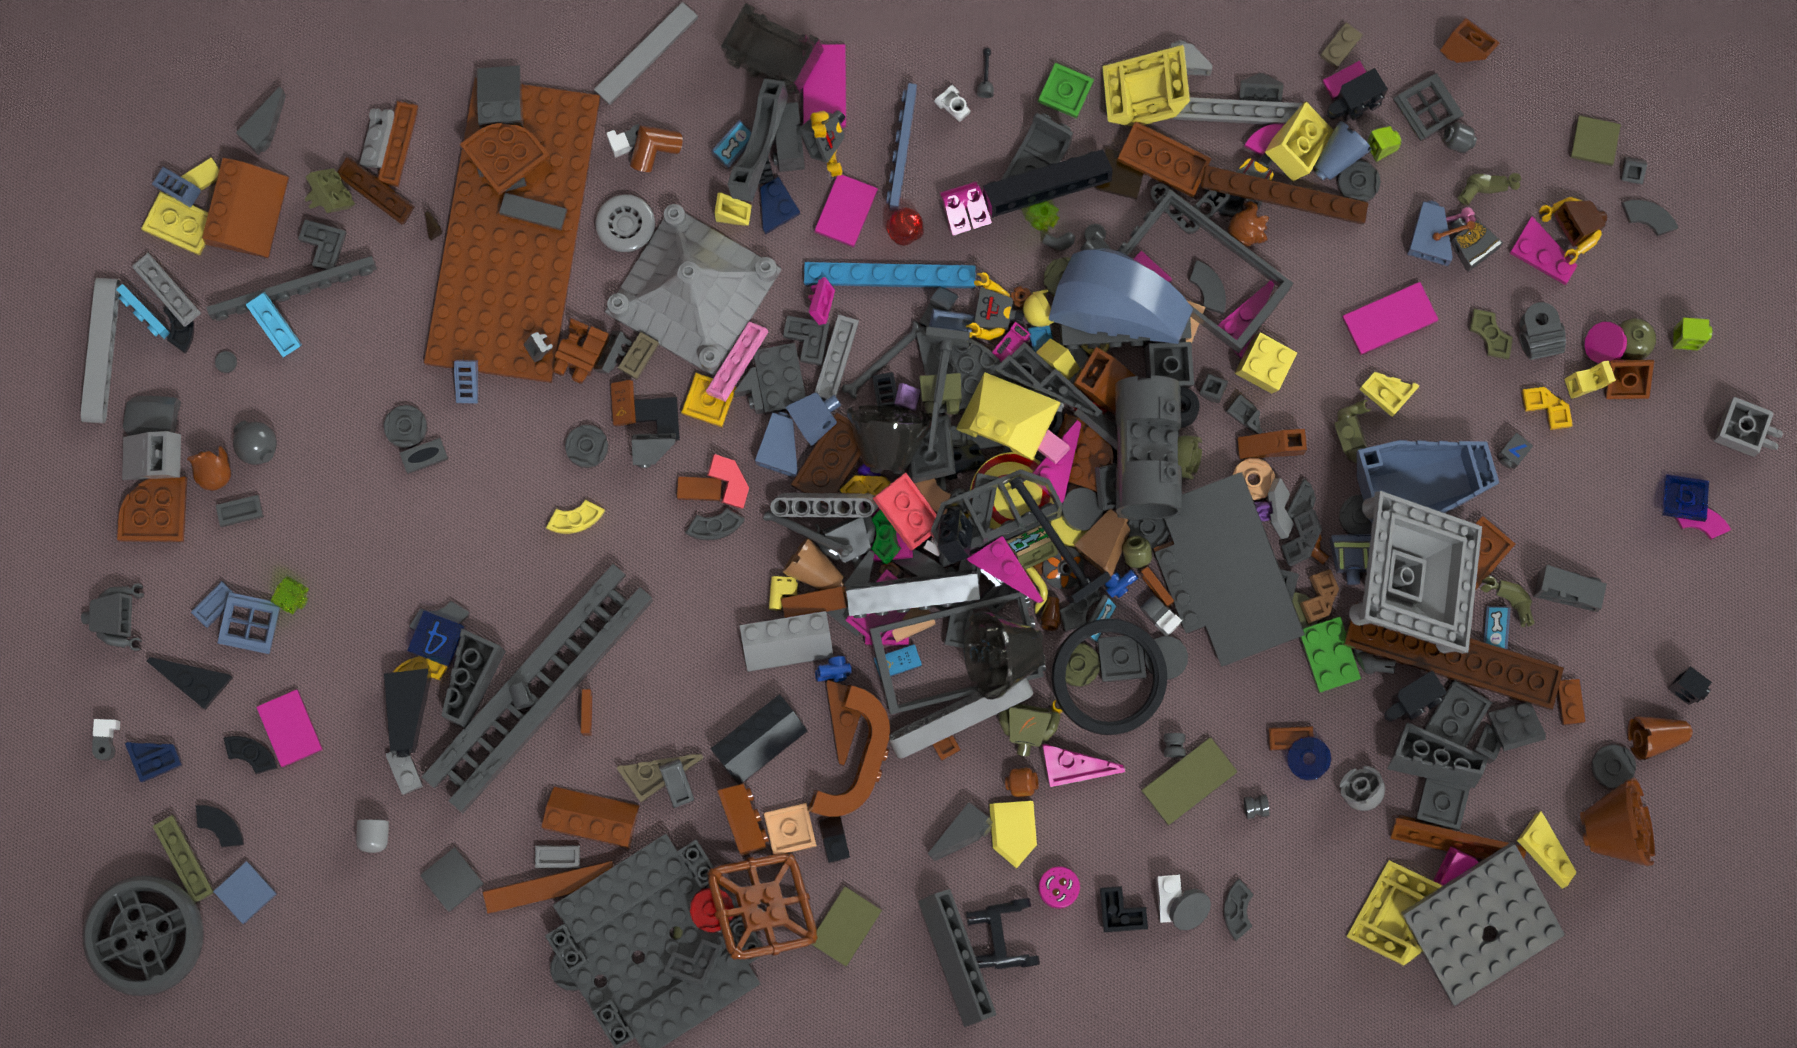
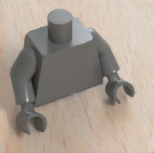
M865 502L866 509L869 510V503ZM871 515L865 518L850 517L822 531L817 524H814L818 529L817 533L842 545H851L853 547L852 553L843 558L838 552L817 543L822 552L834 560L841 559L843 563L851 560L856 569L864 559L863 554L871 550L870 545L874 542L876 528Z
M137 583L132 588H128V586L109 587L97 599L91 600L89 611L81 614L82 623L89 624V630L96 632L97 638L107 645L122 648L129 646L134 651H140L141 649L133 648L132 644L134 641L142 642V640L139 638L127 640V637H131L132 596L130 595L132 594L137 599L143 598L144 593L136 594L134 592L138 588L142 589L143 586Z

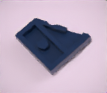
M779 177L760 187L763 231L765 234L800 215L799 209Z

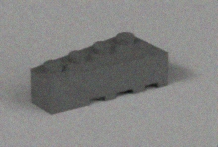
M461 629L460 643L456 650V660L454 668H452L451 682L447 689L441 716L447 721L465 729L471 722L506 651L491 641Z
M1406 723L1398 737L1387 769L1475 788L1484 773L1488 758L1410 723Z

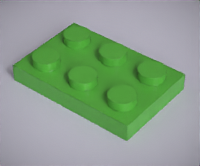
M1341 617L1303 628L1305 635L1300 638L1318 693L1361 679L1351 648L1343 645L1346 632Z

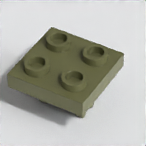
M334 168L311 172L305 176L312 187L311 192L305 197L306 202L312 201L309 205L310 209L322 206L327 213L350 209L355 205L351 193L345 188L340 175Z

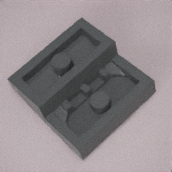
M455 847L420 875L448 912L484 885Z

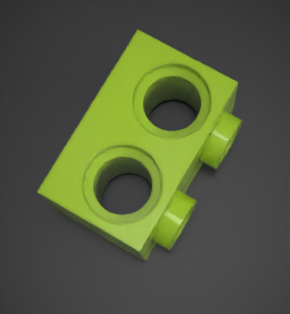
M1682 318L1673 328V349L1699 351L1712 337V326H1709V319Z

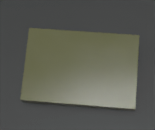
M844 887L817 929L818 939L811 945L847 967L882 910L847 887Z

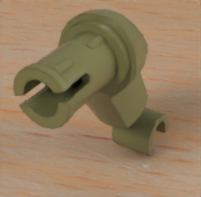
M1513 173L1509 176L1508 180L1506 176L1473 174L1466 179L1467 185L1457 199L1462 204L1469 205L1477 192L1486 194L1508 191V186L1513 190H1518L1520 188V182L1518 181H1521V175Z
M1492 576L1482 580L1483 583H1486L1481 587L1483 592L1487 593L1492 589H1496V595L1510 601L1512 607L1518 612L1521 627H1526V623L1527 627L1535 623L1530 609L1532 600L1520 585L1503 580L1497 583L1496 579Z

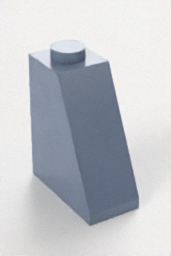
M1434 201L1422 203L1407 255L1449 266L1453 258L1449 235L1441 237L1438 241L1433 239L1434 233L1448 231L1445 209L1439 206V203Z
M778 412V414L772 413L755 463L763 468L795 478L798 474L793 419H790L791 416L783 412Z

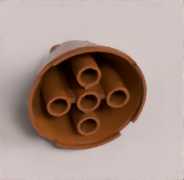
M1636 778L1626 780L1584 812H1580L1581 822L1586 828V833H1583L1585 845L1590 847L1591 852L1644 866H1652L1654 861H1651V856H1655L1653 827L1648 806L1643 807L1641 796H1644V793Z

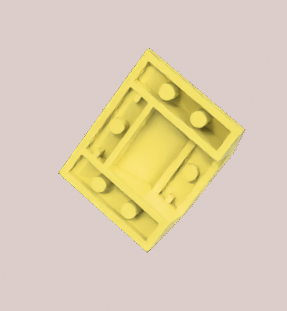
M1183 45L1103 66L1107 118L1109 122L1133 126L1135 121L1142 125L1176 117L1190 101Z
M984 372L956 429L975 438L977 435L1008 446L1013 453L1033 460L1061 403Z
M1389 860L1346 937L1404 966L1419 955L1422 950L1402 917L1401 912L1436 891L1442 885Z

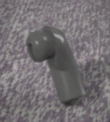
M1067 232L1058 238L1046 234L1042 243L1057 251H1062L1074 244L1075 236L1071 232Z

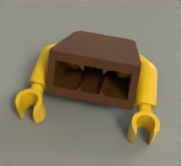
M1567 197L1558 201L1552 207L1543 205L1539 210V214L1548 213L1542 217L1543 222H1548L1552 217V213H1554L1573 247L1577 246V249H1569L1565 253L1564 258L1568 255L1574 256L1569 265L1576 262L1580 253H1586L1597 244L1602 236L1601 230L1605 227V222L1607 221L1606 212L1603 210L1598 211L1592 201H1582L1573 197Z

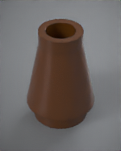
M1048 597L1039 620L1041 628L1044 630L1056 631L1058 626L1061 625L1060 600L1058 598Z

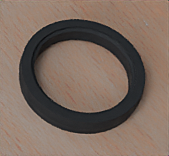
M1099 619L1080 626L1063 641L1055 655L1052 666V688L1062 711L1079 727L1102 735L1122 734L1144 724L1159 708L1167 687L1166 662L1155 640L1137 625L1119 619ZM1102 632H1116L1135 640L1146 652L1153 672L1152 688L1142 707L1133 715L1112 722L1099 721L1084 714L1072 701L1066 686V668L1071 654L1082 641Z

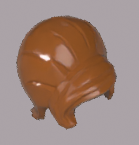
M1248 201L1244 203L1246 209L1235 214L1230 220L1227 229L1228 234L1245 247H1249L1254 243L1260 244L1268 241L1264 231L1267 230L1265 225L1269 221V217L1266 215L1258 217L1256 214L1258 207L1254 202Z
M221 446L218 447L219 456H216L211 451L204 453L201 451L197 455L187 458V461H190L192 464L195 482L205 490L215 491L221 489L231 479L228 455Z

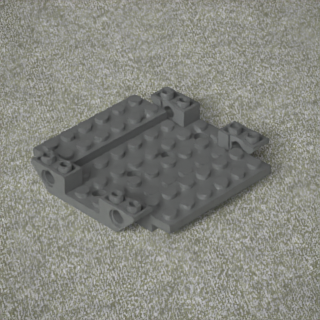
M664 834L553 905L564 924L545 935V937L587 1001L592 1013L614 1048H620L636 1038L641 1048H662L761 984L749 966L750 963L761 956L749 959H732L726 948L722 930L717 932L703 931L691 919L689 912L690 902L696 893L710 887L707 874L711 868L714 869L697 840L677 851L667 834ZM718 884L719 889L726 892L732 899L734 909L739 908L728 889ZM741 915L733 916L731 922H729L735 946L745 931ZM676 926L680 927L683 932L681 938L677 940L670 937V930ZM751 932L741 951L763 947L755 932ZM702 939L720 945L724 949L705 989L664 973V969L673 952L693 959ZM636 951H642L645 955L644 961L640 964L634 963L632 960V955ZM598 975H604L607 978V984L603 988L596 987L594 983Z

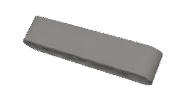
M781 493L771 502L770 508L772 513L779 517L865 518L872 515L877 510L878 505L872 499L875 495L869 493ZM779 500L785 502L786 509L779 506ZM800 501L806 502L808 508L803 509L800 506ZM825 501L829 509L822 508L820 502ZM842 501H846L849 504V510L843 508ZM863 501H867L871 505V510L864 508Z

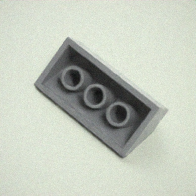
M826 611L740 625L747 672L834 657Z

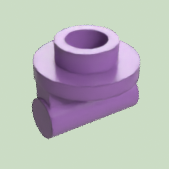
M1254 502L1261 521L1271 520L1270 514H1273L1272 502Z

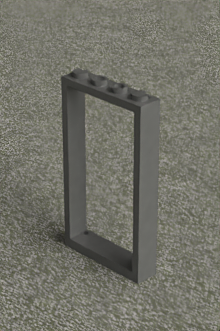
M1172 190L1167 195L1163 193L1156 202L1158 204L1156 209L1148 211L1143 218L1144 224L1141 227L1136 226L1130 234L1131 240L1128 243L1123 242L1117 251L1129 256L1171 204L1279 287L1278 290L1237 340L1191 306L1193 308L1191 317L1237 353H1240L1290 291L1293 282Z
M1017 591L972 604H964L869 628L889 713L895 714L971 695L1008 677L897 704L881 640V632L1015 599L1017 600L1033 666V671L1025 672L1024 674L1027 680L1044 677L1043 671H1046L1043 658H1039L1038 650L1041 649L1038 637H1034L1033 629L1036 628L1033 615L1029 616L1027 609L1031 607L1029 598Z

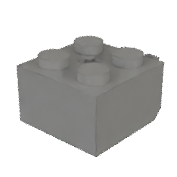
M1733 397L1726 405L1714 442L1755 457L1760 453L1762 446L1771 450L1778 449L1779 445L1774 441L1766 439V434L1782 438L1783 432L1769 426L1774 414L1772 411Z

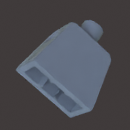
M813 393L788 405L786 409L805 439L812 446L837 423L831 412L840 407L841 403L835 395L823 401L818 393Z

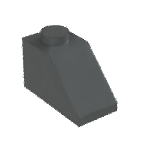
M676 433L633 434V465H638L640 468H648L651 465H655L675 444Z

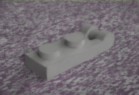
M373 108L369 114L370 124L360 165L382 168L394 120V112L390 109L381 111L380 109Z

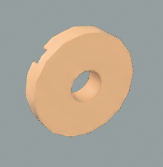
M1249 458L1239 463L1233 475L1243 472L1253 501L1266 498L1275 479L1274 471L1270 465L1259 458ZM1249 475H1257L1259 483L1257 485L1250 484L1248 482Z

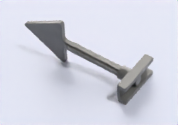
M935 327L926 328V342L940 344L939 351L941 352L934 394L928 453L933 452L939 421V409L943 401L949 355L952 353L953 346L969 347L970 332Z

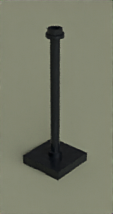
M1019 475L1009 482L1011 489H1017L1079 581L1077 583L1079 586L1064 596L1069 604L1078 603L1111 580L1112 577L1108 571L1099 572L1091 578L1085 576L1024 486L1023 482L1026 480Z

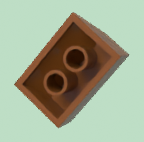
M744 784L718 790L740 855L744 857L766 849L765 843L769 842L765 829L760 830L758 822L762 820L758 809L753 810L750 801H753L754 798L750 788L745 789Z

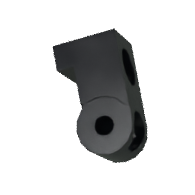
M970 444L953 449L956 474L947 476L949 480L958 478L957 474L969 469H979L986 462L980 447L977 444Z

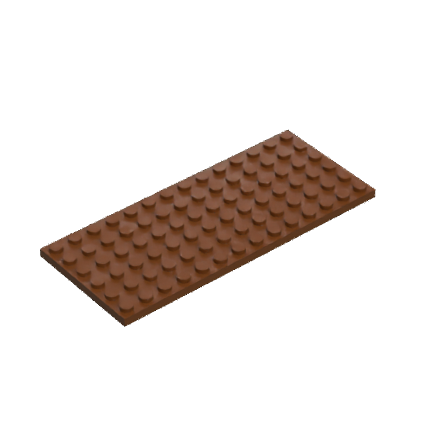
M477 78L474 79L464 141L480 130L477 109ZM521 84L524 128L537 138L549 153L550 158L524 177L527 186L504 191L498 195L484 176H479L477 167L462 149L424 364L454 369L455 360H478V373L552 383L555 354L559 346L601 97L594 94ZM505 193L566 208L567 214L562 231L500 215L499 212ZM536 332L539 335L546 334L547 338L544 340V343L546 345L552 344L553 348L541 360L534 362L524 347V343L531 334ZM461 368V370L471 371V368Z

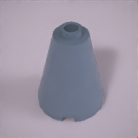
M1340 121L1335 127L1314 165L1317 169L1314 173L1323 181L1326 178L1331 180L1372 150L1370 145L1356 131L1348 130L1349 126L1343 121Z

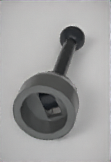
M985 48L983 50L985 55L984 81L977 87V96L980 98H991L994 96V87L988 81L991 49Z

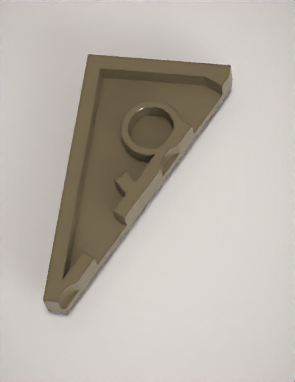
M691 754L626 766L621 765L617 767V770L642 803L665 786L659 770L660 766L680 759L684 772H686L703 760L704 757L702 754Z

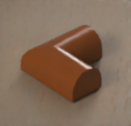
M640 125L630 166L642 172H652L657 151L673 154L680 152L683 142L681 133Z

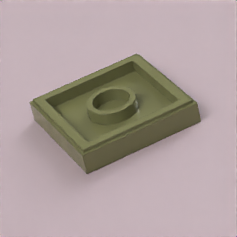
M1578 116L1570 158L1613 166L1621 124Z

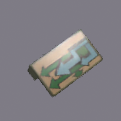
M1041 525L1007 540L1008 545L1024 570L1058 555V550Z

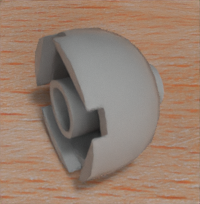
M1363 766L1364 769L1359 770L1354 768L1345 774L1340 782V793L1344 801L1351 808L1359 811H1369L1376 808L1382 802L1385 795V784L1382 776L1375 768Z

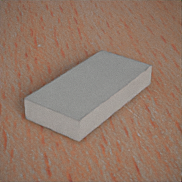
M535 846V868H580V846Z

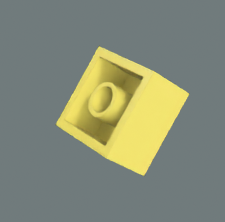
M1258 333L1252 337L1235 374L1271 394L1279 391L1297 352L1262 333Z

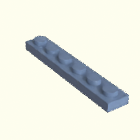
M908 83V89L903 90L902 102L905 103V109L900 110L899 122L902 123V128L897 130L896 143H899V148L894 150L892 162L896 163L895 171L891 170L889 183H893L892 191H888L886 203L890 204V211L898 212L917 84Z

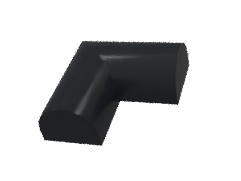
M1122 886L1100 888L1104 933L1148 929L1146 907L1124 908Z

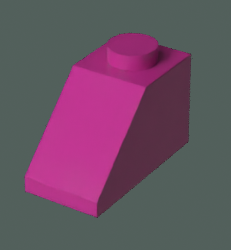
M1450 846L1433 881L1443 886L1478 864L1479 861L1473 856Z

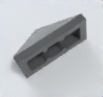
M1259 73L1241 81L1239 100L1282 102L1284 85L1272 77Z

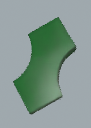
M880 509L872 518L876 527V539L871 550L885 564H889L902 548L897 541V531Z

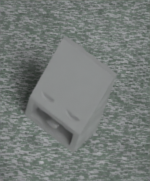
M161 431L123 437L122 480L180 478L181 434Z

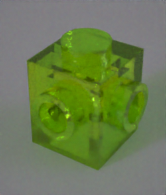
M1047 201L1032 205L1027 211L1025 219L1031 222V226L1039 231L1043 229L1048 232L1049 228H1054L1060 219L1058 216L1059 209Z
M286 576L278 584L270 602L281 607L282 610L294 614L299 608L302 610L307 604L308 598L306 595L309 588Z

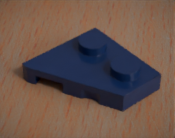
M125 743L141 783L183 766L177 749L173 744Z

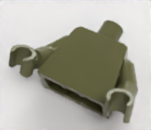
M1367 399L1340 409L1337 412L1338 422L1334 423L1343 451L1349 461L1352 460L1354 463H1357V451L1368 448L1357 414L1361 415L1371 411V408L1366 409L1365 407Z

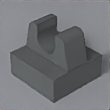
M538 332L531 334L524 343V347L534 362L541 360L553 348L552 344L546 345L544 343V340L547 338L546 334L539 335Z

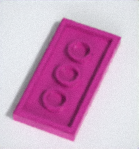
M845 44L803 45L804 124L810 119L812 113L825 111L833 114L838 110L845 116L841 127L846 128Z
M1421 282L1342 316L1360 355L1439 320Z

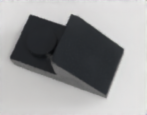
M836 816L819 820L828 862L832 863L850 858L841 817Z

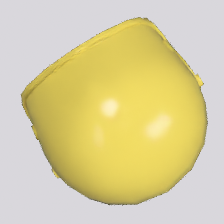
M1048 289L1033 292L1025 300L1023 305L1024 317L1033 326L1045 327L1054 323L1049 320L1051 308L1046 299Z

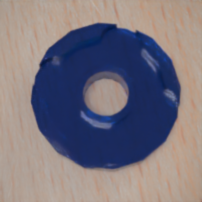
M1312 736L1301 737L1294 741L1288 749V766L1292 773L1300 779L1308 781L1318 779L1330 767V750L1319 738ZM1306 753H1313L1315 755L1313 763L1306 764L1303 762V757Z

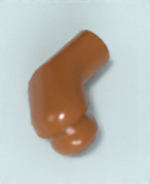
M1319 535L1311 556L1323 565L1329 556L1320 549L1322 537Z

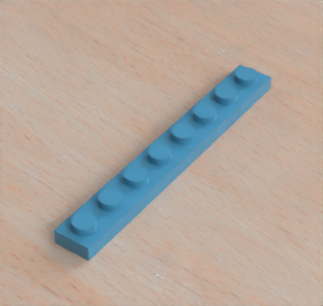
M805 262L804 285H817L818 280L826 277L832 286L975 288L976 265Z

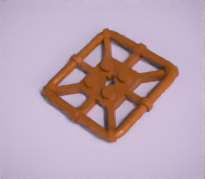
M776 854L756 859L750 857L746 858V861L720 865L709 870L707 875L716 908L715 917L719 919L725 945L732 959H749L768 954L773 956L779 955L782 951L814 944L818 939L816 925L808 901L810 896L809 893H806L799 865L794 859L795 856L793 854ZM783 862L772 882L760 884L756 867ZM788 867H790L798 896L783 899L779 883ZM747 869L752 886L740 888L722 876V874ZM718 884L736 895L739 908L725 910ZM760 901L766 904L767 906L765 912H763L761 908L758 909L757 905L760 904ZM800 903L807 930L788 919L786 905ZM741 915L745 931L735 946L727 917ZM784 926L800 936L801 939L777 943L772 928ZM764 930L768 946L741 951L751 932Z

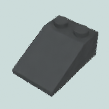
M520 65L477 69V109L480 129L496 123L518 125L524 128Z

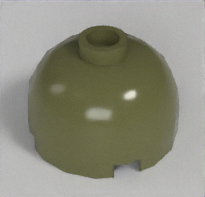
M1631 318L1619 325L1627 337V347L1621 357L1622 359L1644 360L1653 352L1656 345V333L1647 321L1640 318Z
M1189 435L1178 437V465L1182 468V478L1193 479L1192 473L1198 472L1202 457V449L1198 448V443H1202L1201 437Z

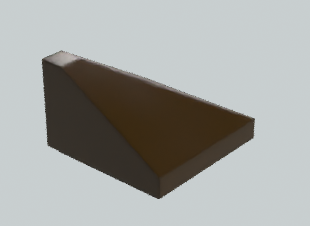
M426 211L425 218L428 238L432 241L442 234V230L431 213Z

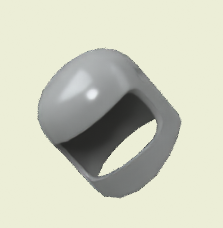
M381 819L357 820V847L367 853L383 851L388 845L389 821Z

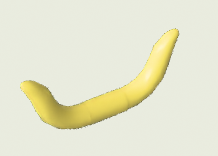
M1032 566L1025 571L1038 586L1040 595L1044 600L1042 603L1036 602L1035 613L1038 614L1047 600L1048 589L1042 577Z

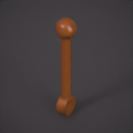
M1468 221L1464 226L1442 233L1436 232L1433 234V239L1438 241L1441 237L1465 229L1472 230L1475 227V223Z

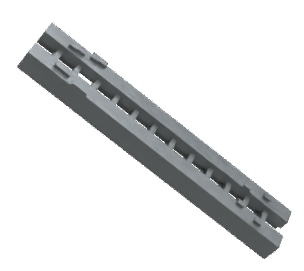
M614 564L609 567L422 776L427 783L436 789L444 778L449 775V779L459 787L458 791L449 799V802L461 813H465L653 602L652 597L641 587L637 589L628 601L614 590L626 577ZM608 596L621 607L613 617L600 606ZM593 612L606 623L599 633L585 622ZM578 629L592 639L585 649L581 648L571 639ZM564 645L577 655V658L570 665L566 664L556 655ZM550 660L564 671L554 683L540 672ZM537 676L549 689L540 699L531 693L535 705L524 716L511 705L513 700L508 688L520 682L529 685ZM506 709L520 720L510 732L496 721ZM492 725L505 736L495 749L482 738ZM477 742L491 753L481 765L477 764L467 755ZM462 758L476 769L466 782L452 771Z

